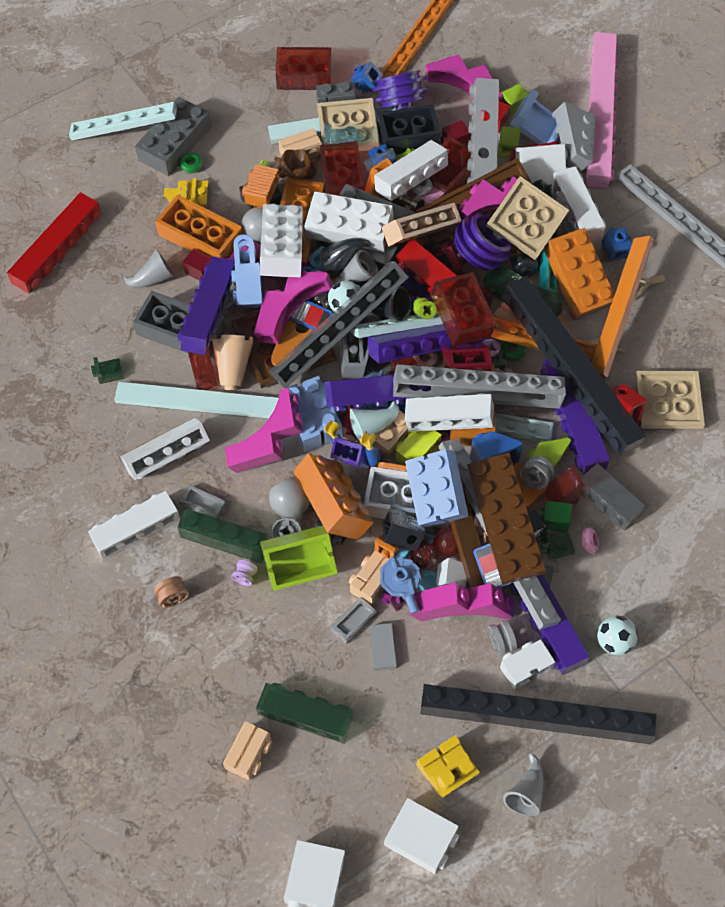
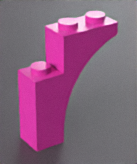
M459 54L431 62L425 66L427 82L449 84L465 91L469 95L470 85L474 84L476 78L492 79L485 65L467 69ZM499 91V101L502 102V94Z
M513 176L510 182L506 180L500 190L484 179L480 184L475 183L469 192L472 194L469 201L465 199L459 208L461 210L460 218L464 220L468 215L498 209L518 179Z
M301 270V277H288L284 292L280 290L265 291L254 332L260 343H280L288 320L305 300H309L320 293L330 291L333 282L328 273Z
M289 388L280 390L276 407L266 423L249 438L225 447L228 468L238 473L282 459L281 451H283L281 439L302 433L301 425H303V418L299 413L300 399L296 393Z
M455 582L416 592L414 598L420 611L415 614L410 612L411 616L421 622L457 615H483L509 619L513 618L512 609H514V601L510 595L491 583L466 589Z

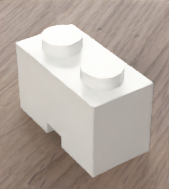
M540 639L535 643L533 641L526 643L522 650L517 653L512 651L502 658L500 669L515 691L530 683L529 678L533 675L539 678L553 670L555 661Z

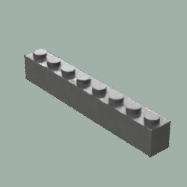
M389 262L268 372L283 388H287L409 277L396 262Z

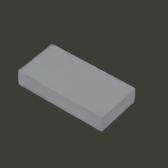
M190 484L179 501L180 505L215 521H218L227 506L226 500Z
M360 597L330 627V630L347 644L377 614V610Z
M392 623L369 625L374 671L395 669L396 657Z

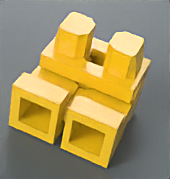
M456 735L440 744L437 750L434 748L419 758L416 764L441 798L446 797L480 774L460 745Z

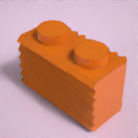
M256 164L254 170H250L249 182L243 186L242 195L245 198L246 204L263 207V204L270 203L279 181V169Z

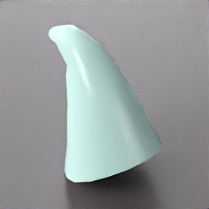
M393 401L387 409L362 410L351 408L350 419L357 439L360 441L365 431L369 435L372 433L376 435L388 427L398 416L399 407L396 402Z

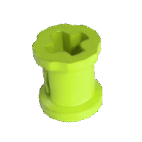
M424 297L417 298L413 302V311L424 319H431L435 316L437 309L433 302Z

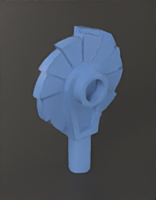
M391 557L381 567L380 584L391 596L402 597L406 600L411 614H415L420 611L414 598V590L418 588L419 580H421L420 569L412 560L404 559V557L394 560Z

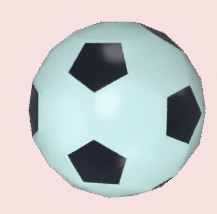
M342 280L332 286L328 293L330 308L335 312L360 289L359 285L352 281Z
M610 616L603 620L598 628V642L603 650L611 655H626L637 644V627L632 620L625 616Z

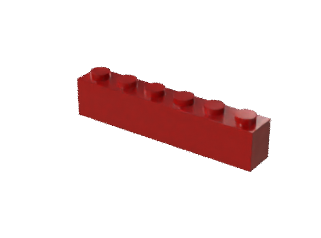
M80 192L7 271L11 284L29 294L33 289L37 288L42 279L50 274L53 267L64 258L69 249L74 247L78 239L100 218L102 213L99 202Z

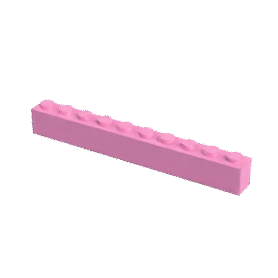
M595 32L592 44L589 113L596 116L593 162L586 167V187L608 189L610 181L614 180L615 170L611 169V166H614L615 155H612V151H615L616 140H612V137H615L616 125H613V122H616L617 111H614L617 105V97H614V94H617L618 83H615V80L618 78V69H615V66H618L619 55H616L619 50V42H616V34Z

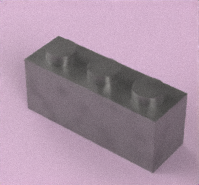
M598 463L579 480L577 489H579L580 494L585 498H589L600 512H604L609 516L615 526L621 527L625 531L642 515L645 505Z

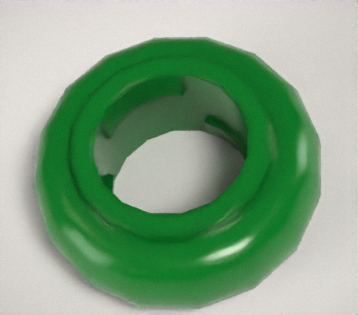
M187 153L180 160V167L186 173H196L203 166V159L197 153ZM190 161L196 162L193 165L187 164Z
M504 341L501 345V354L509 361L520 360L525 354V346ZM516 347L519 351L510 352L508 348Z

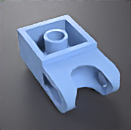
M240 235L234 240L235 270H232V282L236 286V290H233V301L240 310L261 309L263 301L262 276L260 275V264L256 263L255 246L250 236ZM243 247H249L246 251L241 250Z

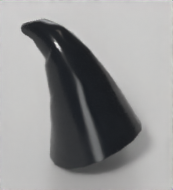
M349 238L336 242L320 251L321 262L328 273L339 277L355 252L362 247L370 246V242L363 238Z
M399 286L375 307L372 312L375 315L400 321L406 319L412 309V299L408 290Z

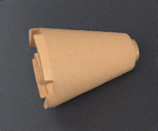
M213 335L212 343L220 385L225 386V390H237V386H241L253 344V337L245 340V336L221 335V339H216V335Z

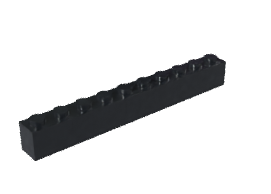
M524 277L507 284L501 295L504 303L512 310L516 319L526 329L527 334L531 336L539 350L549 360L550 365L557 371L560 377H564L565 384L583 406L587 415L597 425L599 431L606 437L611 447L619 456L639 447L646 438V435L529 279Z
M429 684L423 685L421 715L650 745L656 737L657 714Z

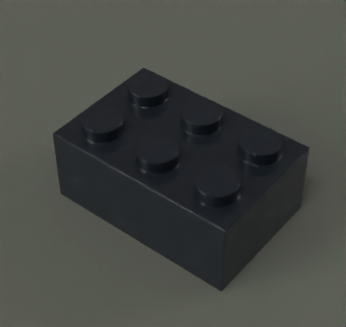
M433 104L378 112V128L382 145L386 144L389 151L392 150L394 155L404 153L408 148L416 150L430 140L440 145L441 131Z

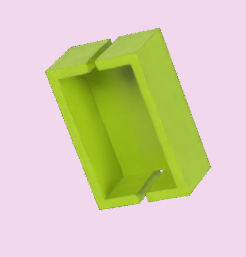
M323 525L260 542L273 591L338 574L329 533H327Z

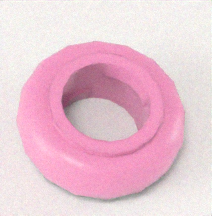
M591 527L585 528L582 532V544L589 554L596 553L599 547L597 533Z

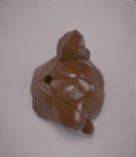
M289 149L284 151L281 158H274L276 161L274 168L279 169V178L301 179L304 177L308 179L316 174V160H310L309 155L304 150Z

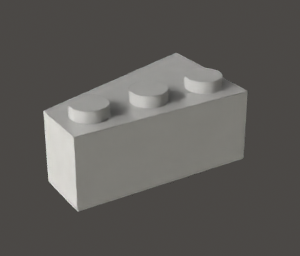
M563 102L552 113L553 119H556L557 122L555 130L556 134L560 136V144H565V148L568 151L566 167L572 168L576 166L580 173L593 162L596 116L572 104Z
M368 314L358 324L379 321L380 316ZM350 330L338 341L342 379L362 378L369 356L368 337L358 338Z

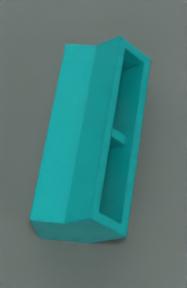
M543 251L540 254L538 293L544 301L550 302L551 297L557 294V279Z

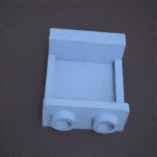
M532 89L524 97L510 124L515 128L521 129L520 132L537 144L558 142L560 136L556 134L555 130L557 128L556 119H553L550 110L536 101L539 93Z

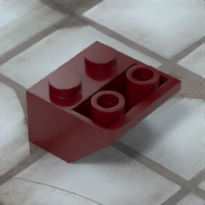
M485 344L442 345L445 368L491 371L490 349Z

